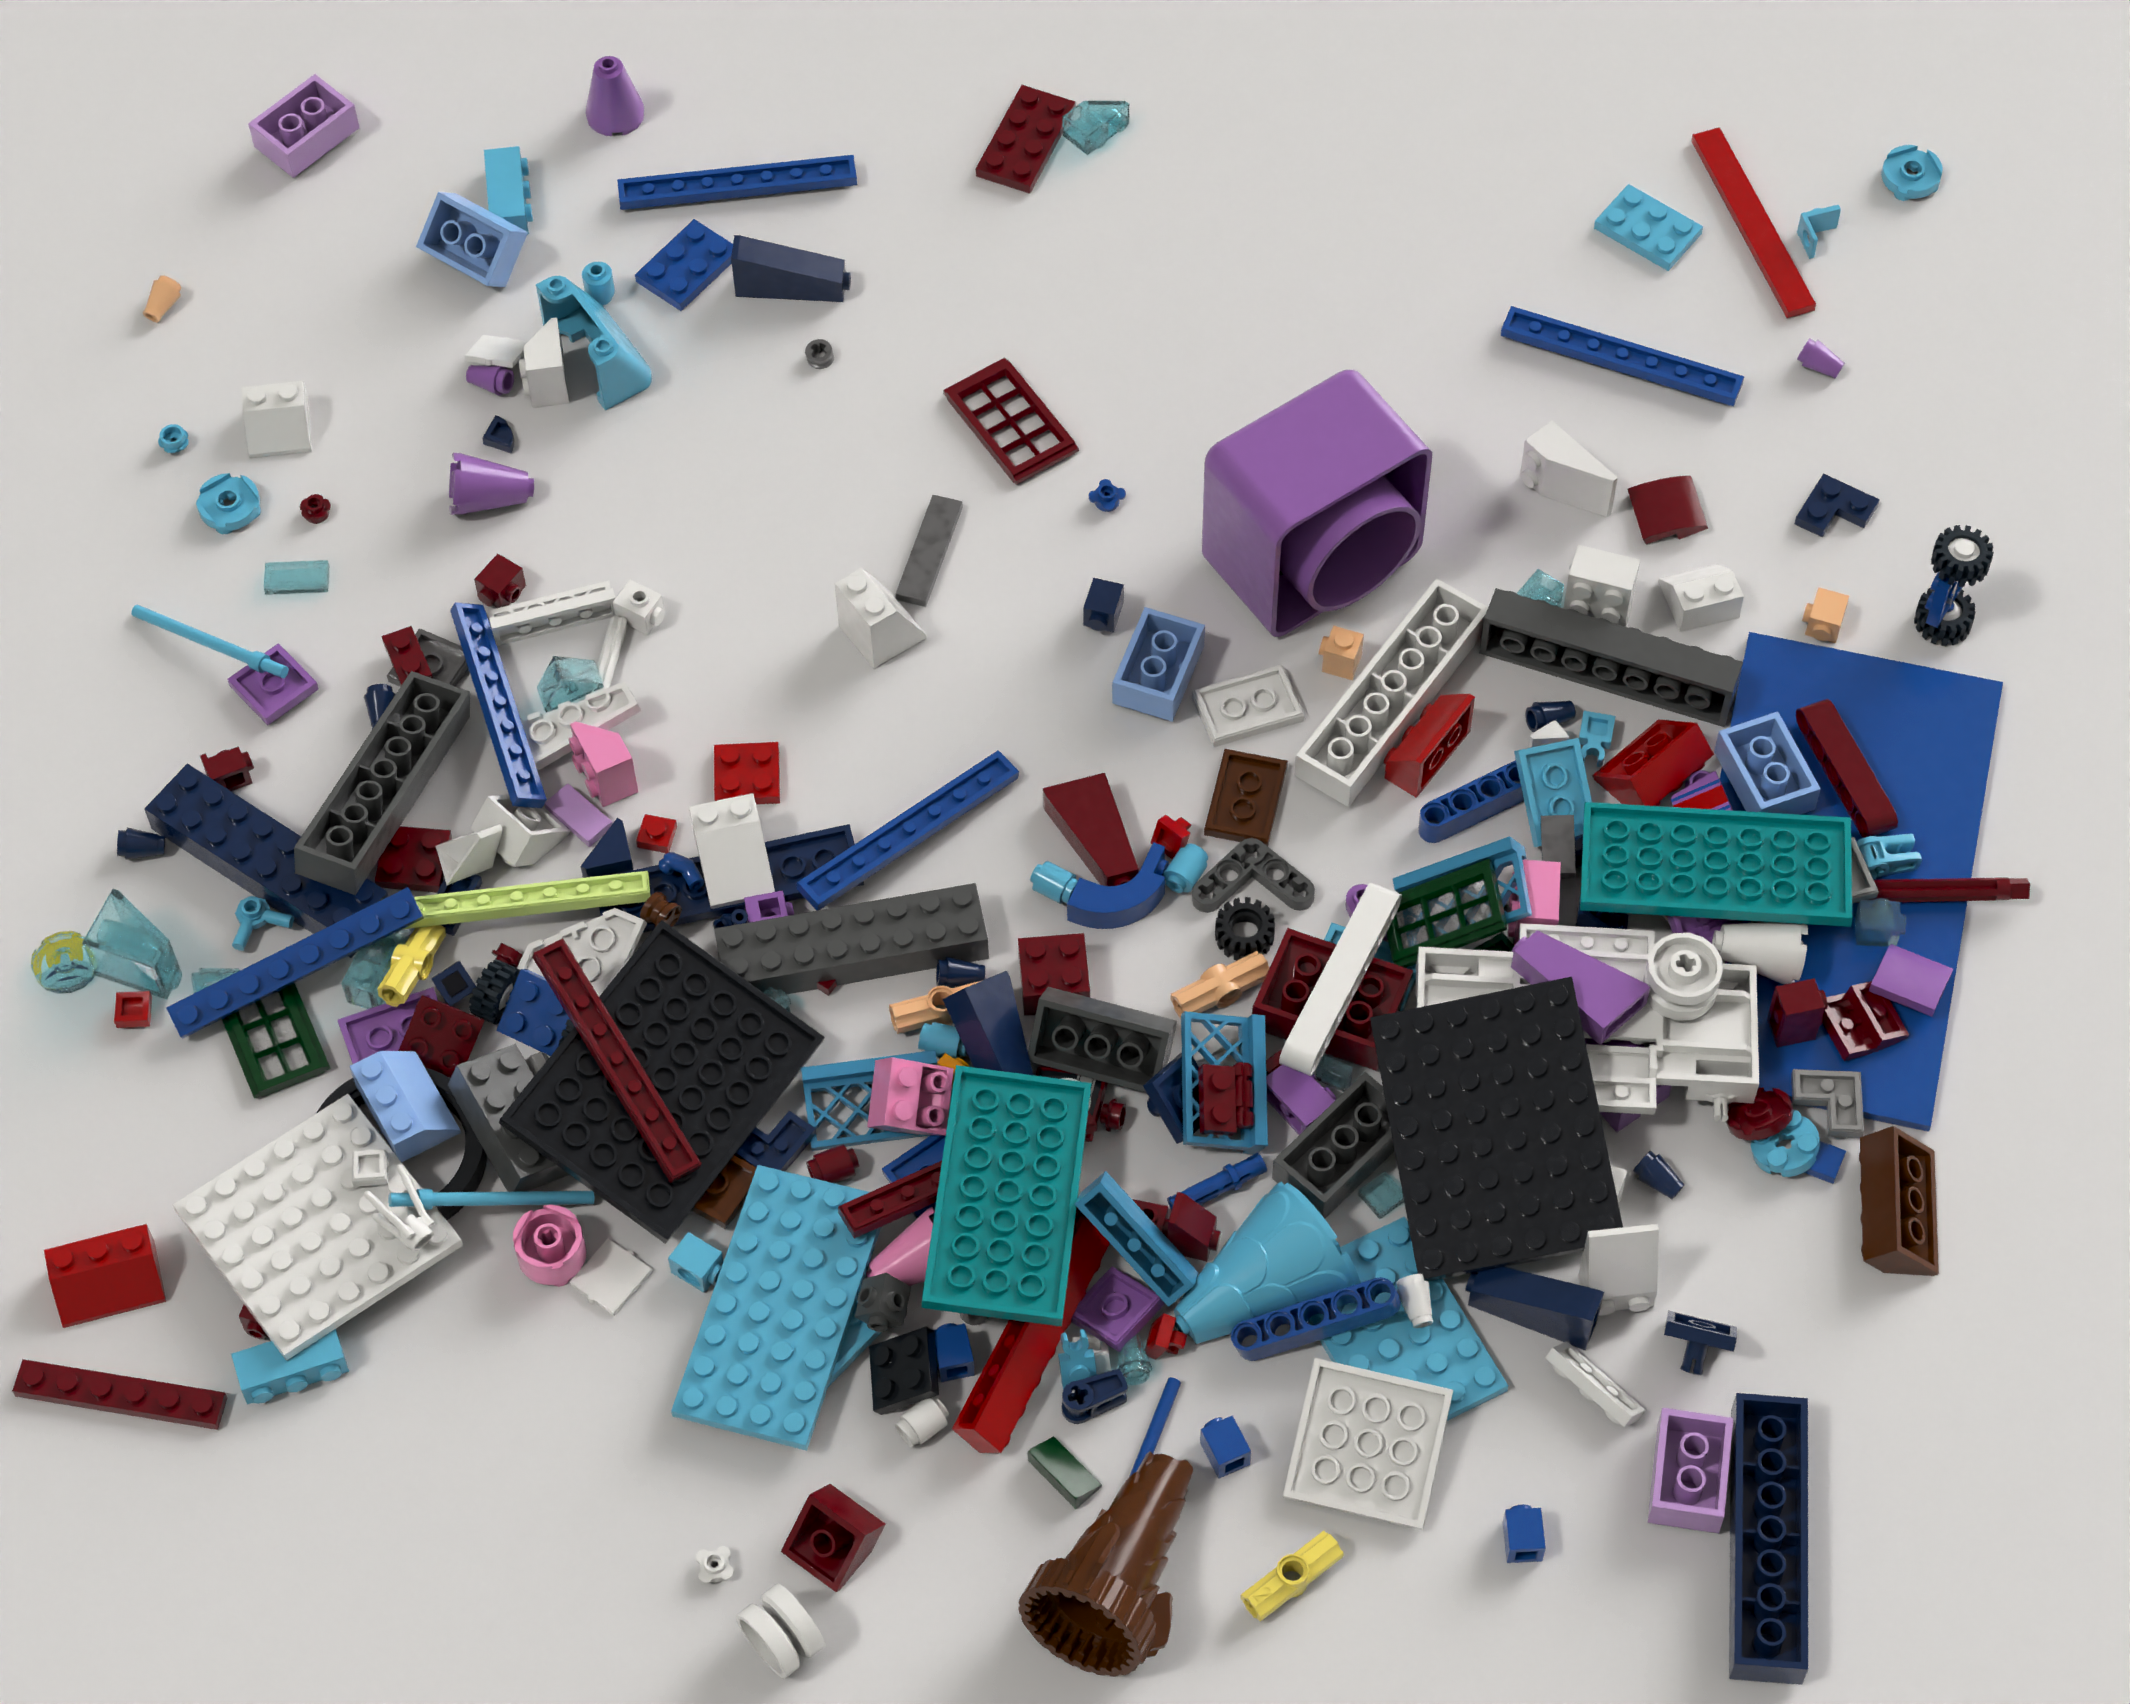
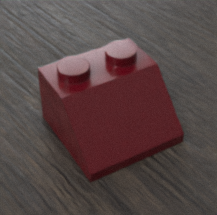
M828 1484L809 1494L780 1552L833 1591L838 1592L870 1555L886 1524L832 1484Z

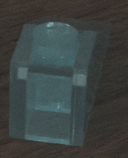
M415 928L402 929L359 950L341 983L347 1003L366 1009L382 1005L384 1000L378 997L377 988L390 969L391 957L395 947L400 943L405 944Z

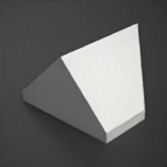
M501 824L466 834L435 846L446 885L493 867L503 831Z

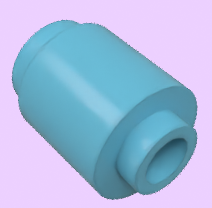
M592 262L586 265L582 271L584 291L600 304H608L615 294L610 266L604 262Z
M1187 844L1185 847L1180 848L1163 873L1166 885L1176 893L1191 892L1193 886L1207 868V853L1195 844Z
M1046 861L1043 865L1038 864L1035 867L1030 881L1033 883L1032 889L1059 904H1063L1064 902L1068 903L1078 879H1076L1075 874Z
M933 1022L932 1025L924 1023L919 1037L918 1049L925 1051L935 1050L936 1057L940 1058L945 1053L954 1059L966 1056V1049L955 1026Z

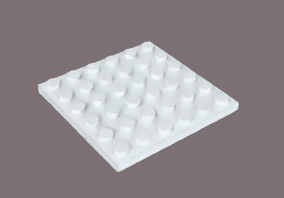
M346 1094L173 1204L175 1212L286 1361L463 1246L461 1238L436 1206H433L432 1210H426L427 1214L435 1222L429 1227L434 1232V1236L425 1246L414 1252L372 1218L373 1213H378L388 1220L364 1196L366 1191L371 1192L401 1221L412 1214L416 1218L420 1216L415 1207H389V1193H408L397 1170V1166L403 1164L349 1094ZM386 1148L388 1152V1184L353 1187L352 1151ZM403 1165L415 1190L422 1189L420 1185L416 1182V1180L413 1178V1176L406 1169V1167Z

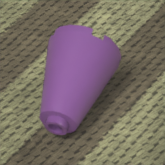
M605 56L595 62L586 105V117L589 126L597 133L605 136H613L612 133L622 132V135L629 134L639 127L644 118V104L622 61L614 56Z
M452 453V458L457 463H451L449 498H453V505H455L449 506L450 515H461L527 503L528 497H533L534 478H528V472L466 454Z

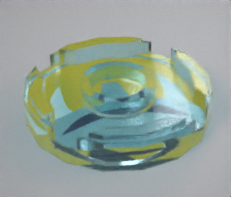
M61 931L47 936L41 941L42 945L38 947L37 951L35 949L32 954L31 968L37 982L45 990L57 994L72 993L84 988L93 980L99 969V956L93 942L74 931Z

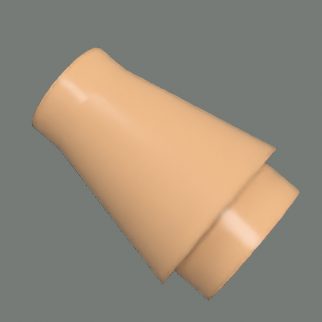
M160 276L158 280H154L143 315L147 319L158 323L161 317L180 298V284L167 276Z

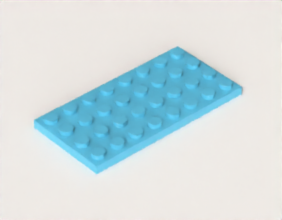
M757 1165L671 1410L673 1417L807 1451L857 1302L858 1294L861 1290L862 1281L865 1278L881 1227L854 1239L838 1213V1206L869 1193L868 1191Z

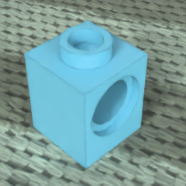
M689 1232L668 1257L671 1273L703 1293L708 1290L711 1284L716 1285L724 1262L721 1251Z

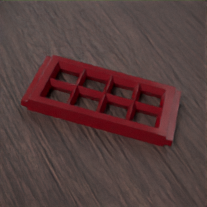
M1005 357L943 390V394L947 397L948 402L1016 485L1079 452V448L1073 438ZM1006 376L1015 389L996 398L987 385ZM982 389L991 402L971 411L962 399ZM1021 394L1030 407L1010 416L1001 403ZM996 407L1006 420L986 429L977 416ZM1036 412L1045 425L1025 434L1016 421ZM1011 425L1021 438L1001 448L991 435ZM1050 430L1060 443L1040 453L1030 440ZM1026 443L1035 456L1015 466L1006 453Z

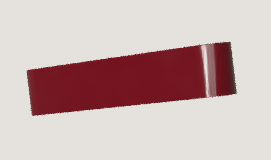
M1824 699L1798 708L1796 710L1797 724L1863 838L1876 836L1896 829L1898 827V818L1891 802L1831 700Z

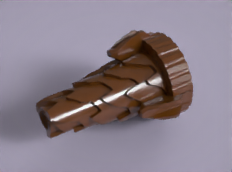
M1149 1451L1137 1471L1122 1485L1107 1511L1104 1509L1100 1511L1095 1522L1080 1536L1066 1558L1050 1559L1038 1566L1019 1599L1020 1606L1018 1610L1022 1616L1023 1624L1037 1642L1044 1648H1047L1057 1658H1061L1066 1663L1086 1672L1116 1677L1135 1671L1137 1666L1143 1664L1146 1658L1156 1656L1159 1649L1165 1648L1171 1629L1173 1597L1168 1592L1157 1594L1160 1587L1156 1583L1169 1560L1165 1555L1177 1535L1173 1529L1180 1518L1181 1511L1186 1502L1187 1487L1194 1470L1186 1459L1182 1461L1176 1460L1171 1456L1165 1454L1154 1455Z

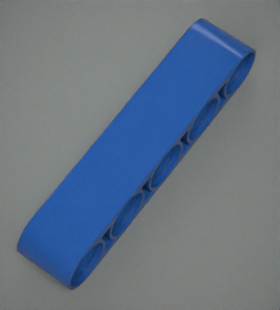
M1516 760L1426 803L1420 810L1418 827L1420 837L1429 843L1441 842L1523 802L1524 797L1521 783L1513 782L1514 780L1520 781ZM1484 794H1492V795H1494V796H1493V797H1488V796H1486V795H1484ZM1458 807H1463V808H1465V809H1467V810H1459V809H1457V808H1458ZM1428 821H1437V822H1439V823H1437V824H1432V823H1430V822H1428Z
M1382 1277L1374 1278L1242 1321L1233 1328L1231 1341L1241 1357L1248 1361H1256L1390 1318L1399 1311L1401 1299L1390 1280ZM1388 1292L1391 1294L1385 1303H1375V1299L1380 1293ZM1349 1303L1357 1304V1308L1353 1313H1341L1345 1305ZM1313 1315H1324L1323 1320L1319 1324H1308L1309 1319ZM1291 1325L1287 1334L1283 1336L1275 1335L1279 1326ZM1250 1335L1257 1336V1340L1253 1345L1248 1347L1242 1346L1243 1340Z

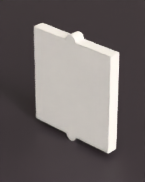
M482 335L465 354V361L482 363L487 366L496 365L513 368L519 359L524 356L523 346L528 341L514 340L509 337L501 338Z
M608 1238L569 1283L570 1286L588 1297L590 1304L596 1303L614 1316L652 1273V1268L634 1257L633 1251L624 1250Z

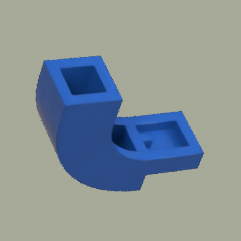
M1153 842L1139 873L1127 883L1117 886H1103L1079 878L1067 903V921L1089 928L1114 929L1135 923L1151 913L1165 895V877L1163 873L1169 865V861L1165 860V846Z

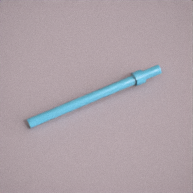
M135 605L132 609V616L247 663L250 669L257 672H268L280 678H285L289 672L287 666L271 660L269 655L262 652H251L140 605Z
M432 1189L416 1190L425 1210H432L433 1206L594 1204L595 1199L593 1191L433 1192ZM389 1193V1207H415L408 1193Z

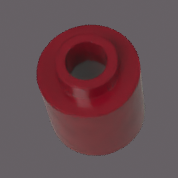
M842 1144L813 1155V1159L807 1161L806 1165L811 1178L838 1183L856 1176L855 1168L859 1167V1162L853 1148L847 1150L846 1146Z

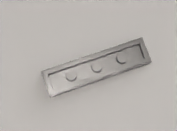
M932 495L897 588V600L924 607L927 606L963 508L962 501Z

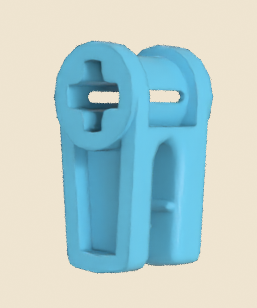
M1913 834L1882 837L1869 836L1857 841V845L1873 879L1914 871L1921 865L1922 858L1920 853L1910 852L1915 844Z

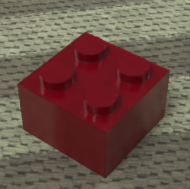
M1084 933L1018 938V958L1024 1016L1036 1015L1039 998L1047 987L1090 997Z

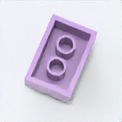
M316 74L248 123L254 147L292 178L359 129L354 104Z
M1662 1408L1657 1424L1647 1523L1713 1533L1720 1532L1725 1514L1733 1418Z

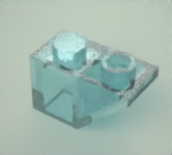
M1082 101L1063 116V136L1086 155H1089L1096 148L1104 146L1107 140L1117 132L1125 130L1129 124L1130 104L1126 101Z

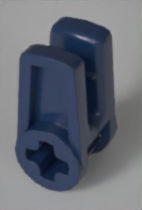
M1115 1369L1067 1384L1062 1393L1061 1411L1063 1417L1070 1423L1081 1424L1127 1402L1126 1392L1128 1391V1385L1122 1372L1119 1369Z

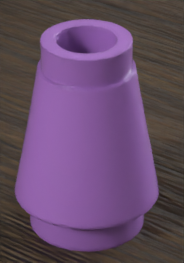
M1810 338L1797 360L1803 363L1802 366L1834 378L1837 377L1845 364L1819 340L1814 341Z
M470 365L466 372V380L468 383H472L496 395H502L503 393L508 394L511 391L514 383V374L507 367Z

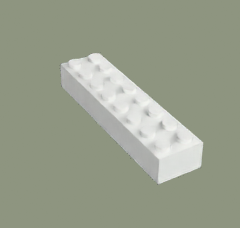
M1436 578L1296 754L1294 776L1349 807L1383 764L1389 750L1398 745L1408 727L1415 723L1426 705L1433 700L1480 640L1484 617L1488 607Z

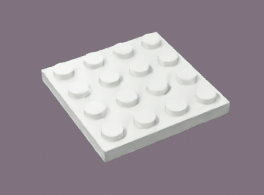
M1314 1358L1283 1498L1423 1530L1453 1390Z

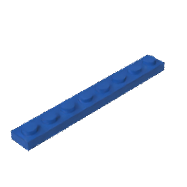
M854 155L617 179L620 209L626 210L857 185Z
M1514 306L1510 307L1501 328V336L1733 407L1744 381V376Z
M455 602L450 612L512 806L542 808L547 799L484 605Z
M997 750L798 881L797 890L816 911L821 910L1017 780L1019 771Z
M407 887L166 1007L180 1037L183 1039L424 919V916L411 890Z

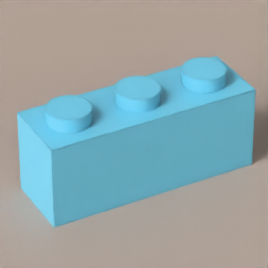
M519 146L484 150L488 210L528 232V222H533L531 204H526V199L531 198L529 181H524V176H529L527 158H521Z
M336 1329L287 1361L272 1341L231 1354L240 1388L247 1405L251 1403H265L271 1400L273 1396L285 1392H298L305 1389L309 1384L319 1381H332L339 1378L341 1374L349 1372Z

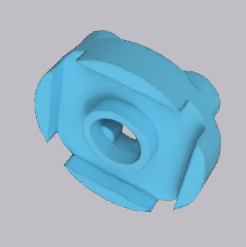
M1903 145L1894 148L1889 152L1887 159L1883 163L1881 177L1885 186L1894 193L1896 199L1901 201H1907L1910 198H1923L1936 192L1939 188L1943 171L1942 163L1936 154L1928 149L1927 153L1917 150L1918 146ZM1907 169H1911L1912 172L1918 171L1916 175L1908 174Z
M230 473L220 474L207 480L199 490L200 496L196 502L199 515L206 525L215 528L220 534H228L233 530L248 525L261 513L258 489L254 482L246 476L240 475L241 478L231 477ZM228 498L230 501L236 499L232 505L223 506V500Z
M1794 1110L1792 1120L1782 1131L1765 1139L1751 1140L1754 1161L1764 1172L1771 1174V1171L1781 1173L1782 1177L1797 1176L1806 1172L1814 1165L1817 1160L1816 1155L1820 1150V1138L1817 1128L1808 1118L1801 1116L1799 1111ZM1782 1140H1791L1792 1147L1786 1149L1784 1146L1777 1147V1145Z

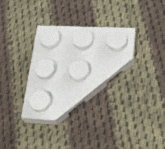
M613 908L604 912L602 916L587 922H579L560 930V933L544 940L539 939L529 943L517 969H528L544 977L532 958L533 953L563 938L596 993L600 996L632 957L647 922L634 915Z

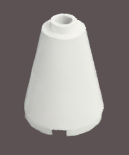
M1780 922L1722 925L1720 931H1714L1712 944L1716 947L1722 960L1732 964L1756 965L1757 974L1785 985L1794 983L1795 980L1799 981L1801 978L1807 952V945H1804L1803 941H1801V934L1808 935L1807 924Z

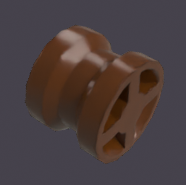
M655 892L643 905L640 918L647 923H654L655 927L661 920L673 927L681 915L682 908L675 902L669 903L666 896L662 893Z

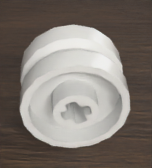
M1673 933L1661 938L1652 947L1643 982L1650 987L1647 1000L1650 1007L1661 1016L1673 1020H1692L1703 1016L1714 1004L1723 973L1722 957L1716 947L1704 937L1692 933Z
M777 1583L761 1595L763 1608L752 1603L736 1615V1620L741 1631L757 1654L770 1669L784 1679L800 1667L798 1654L806 1658H812L825 1647V1640L813 1619L799 1601L784 1586Z

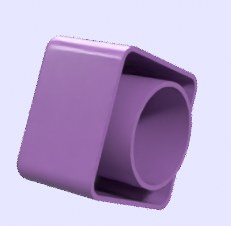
M1355 370L1340 371L1227 436L1210 448L1204 462L1202 554L1273 637L1286 635L1324 611L1338 610L1364 598L1384 583L1398 567L1408 562L1419 551L1424 536L1432 451L1359 372Z

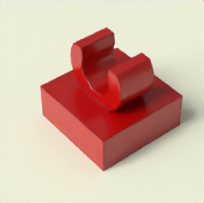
M1164 815L1158 819L1150 843L1153 844L1154 842L1165 846V854L1173 860L1178 850L1187 845L1190 832L1187 830L1192 824L1182 817L1174 821L1169 816Z
M1163 1313L1151 1324L1143 1355L1156 1360L1165 1351L1177 1355L1179 1348L1184 1349L1187 1335L1173 1330L1176 1321L1175 1317Z

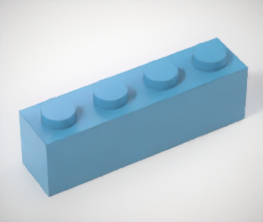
M1107 1171L1080 1192L1075 1202L1078 1209L1168 1307L1194 1286L1199 1272Z

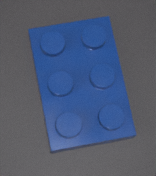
M693 219L635 274L636 282L676 309L682 311L732 264L733 244Z

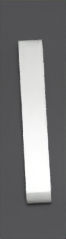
M1371 882L1368 884L1285 1042L1279 1064L1309 1076L1314 1074L1397 913L1402 898L1401 894Z

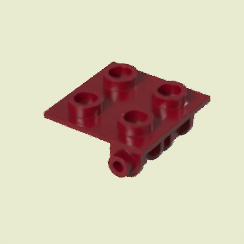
M422 995L416 1005L413 1017L398 1051L416 1052L425 1068L432 1069L451 1078L456 1066L468 1061L485 1020Z

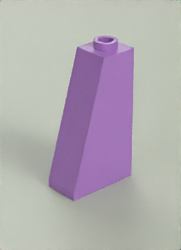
M1538 930L1529 938H1521L1512 949L1511 968L1531 985L1572 977L1583 1031L1599 1045L1647 1004L1650 987L1646 983Z

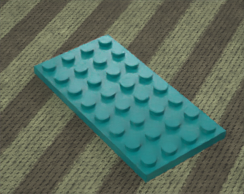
M1585 802L1580 910L1851 927V817Z
M956 1065L921 1308L1062 1326L1077 1207L1075 1202L1078 1198L1092 1083Z

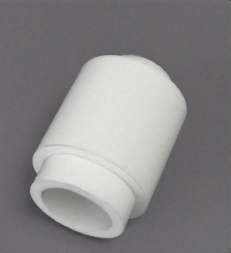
M928 1398L918 1402L900 1416V1421L895 1424V1428L908 1446L913 1447L917 1443L921 1445L948 1425L946 1417L949 1415V1412L938 1398L934 1400Z

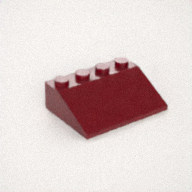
M1287 928L1252 1008V1014L1265 1015V1033L1287 1040L1337 944ZM1374 957L1325 1053L1377 1071L1379 1064L1370 1017L1400 1011L1413 975V970Z

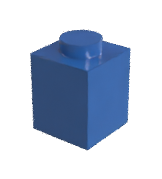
M948 1323L934 1330L940 1382L975 1376L974 1359L966 1325Z
M1233 1415L1225 1419L1222 1417L1214 1418L1204 1425V1428L1200 1431V1444L1218 1479L1250 1465L1251 1450Z
M1522 1504L1505 1509L1502 1524L1507 1563L1542 1562L1546 1546L1541 1508H1532L1530 1505Z

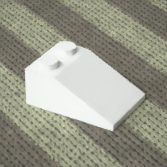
M1553 420L1525 439L1520 477L1527 487L1533 488L1541 496L1604 517L1611 515L1617 476Z
M754 794L689 806L692 829L710 908L715 909L744 902V897L775 892Z
M1658 1224L1588 1231L1578 1279L1579 1285L1604 1292L1599 1315H1609L1616 1310L1625 1309L1639 1312L1654 1306L1658 1292Z

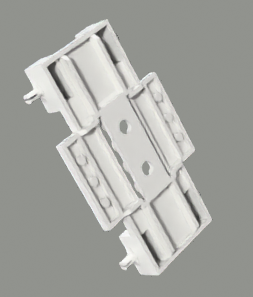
M1520 923L1519 940L1523 937L1529 938L1538 930L1642 982L1650 952L1655 945V931L1524 923ZM1435 947L1418 948L1415 982L1417 1008L1531 984L1511 968L1513 952ZM1722 960L1723 973L1714 1004L1703 1016L1692 1020H1673L1661 1016L1647 1002L1630 1020L1603 1042L1626 1040L1638 1045L1645 1042H1655V1045L1650 1044L1649 1048L1586 1044L1599 1111L1655 1115L1656 1085L1685 1086V1100L1713 1102L1714 1120L1719 1122L1720 1116L1721 1122L1728 1120V1103H1754L1759 1087L1756 965L1725 964V960ZM1583 1031L1585 1038L1592 1039L1585 1031Z

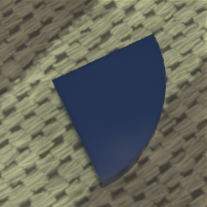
M495 415L482 438L483 444L512 453L514 448L512 430L506 420Z

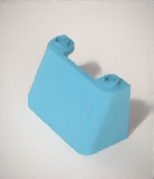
M552 276L536 284L543 326L551 318L557 317L560 334L568 336L572 343L585 336L589 340L588 354L596 367L600 390L596 393L597 400L605 410L644 391L650 386L652 374L649 365L602 304L563 276Z

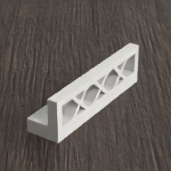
M608 580L487 610L486 612L496 645L499 646L615 616L613 601L616 597Z

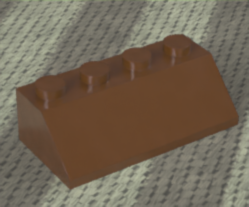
M1895 1126L1860 1137L1859 1161L1861 1164L1860 1193L1862 1202L1860 1220L1862 1224L1863 1244L1861 1246L1863 1261L1883 1273L1923 1276L1938 1275L1934 1150Z

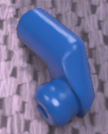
M668 852L659 861V869L664 874L671 875L674 871L680 872L691 890H697L704 885L705 882L693 860L675 852Z

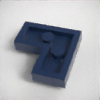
M1823 473L1796 516L1794 524L1820 537L1824 536L1835 516L1865 528L1877 509L1880 499Z
M788 1111L769 1135L756 1127L735 1156L755 1167L761 1165L786 1171L807 1147L815 1134L817 1135L816 1128L791 1111Z

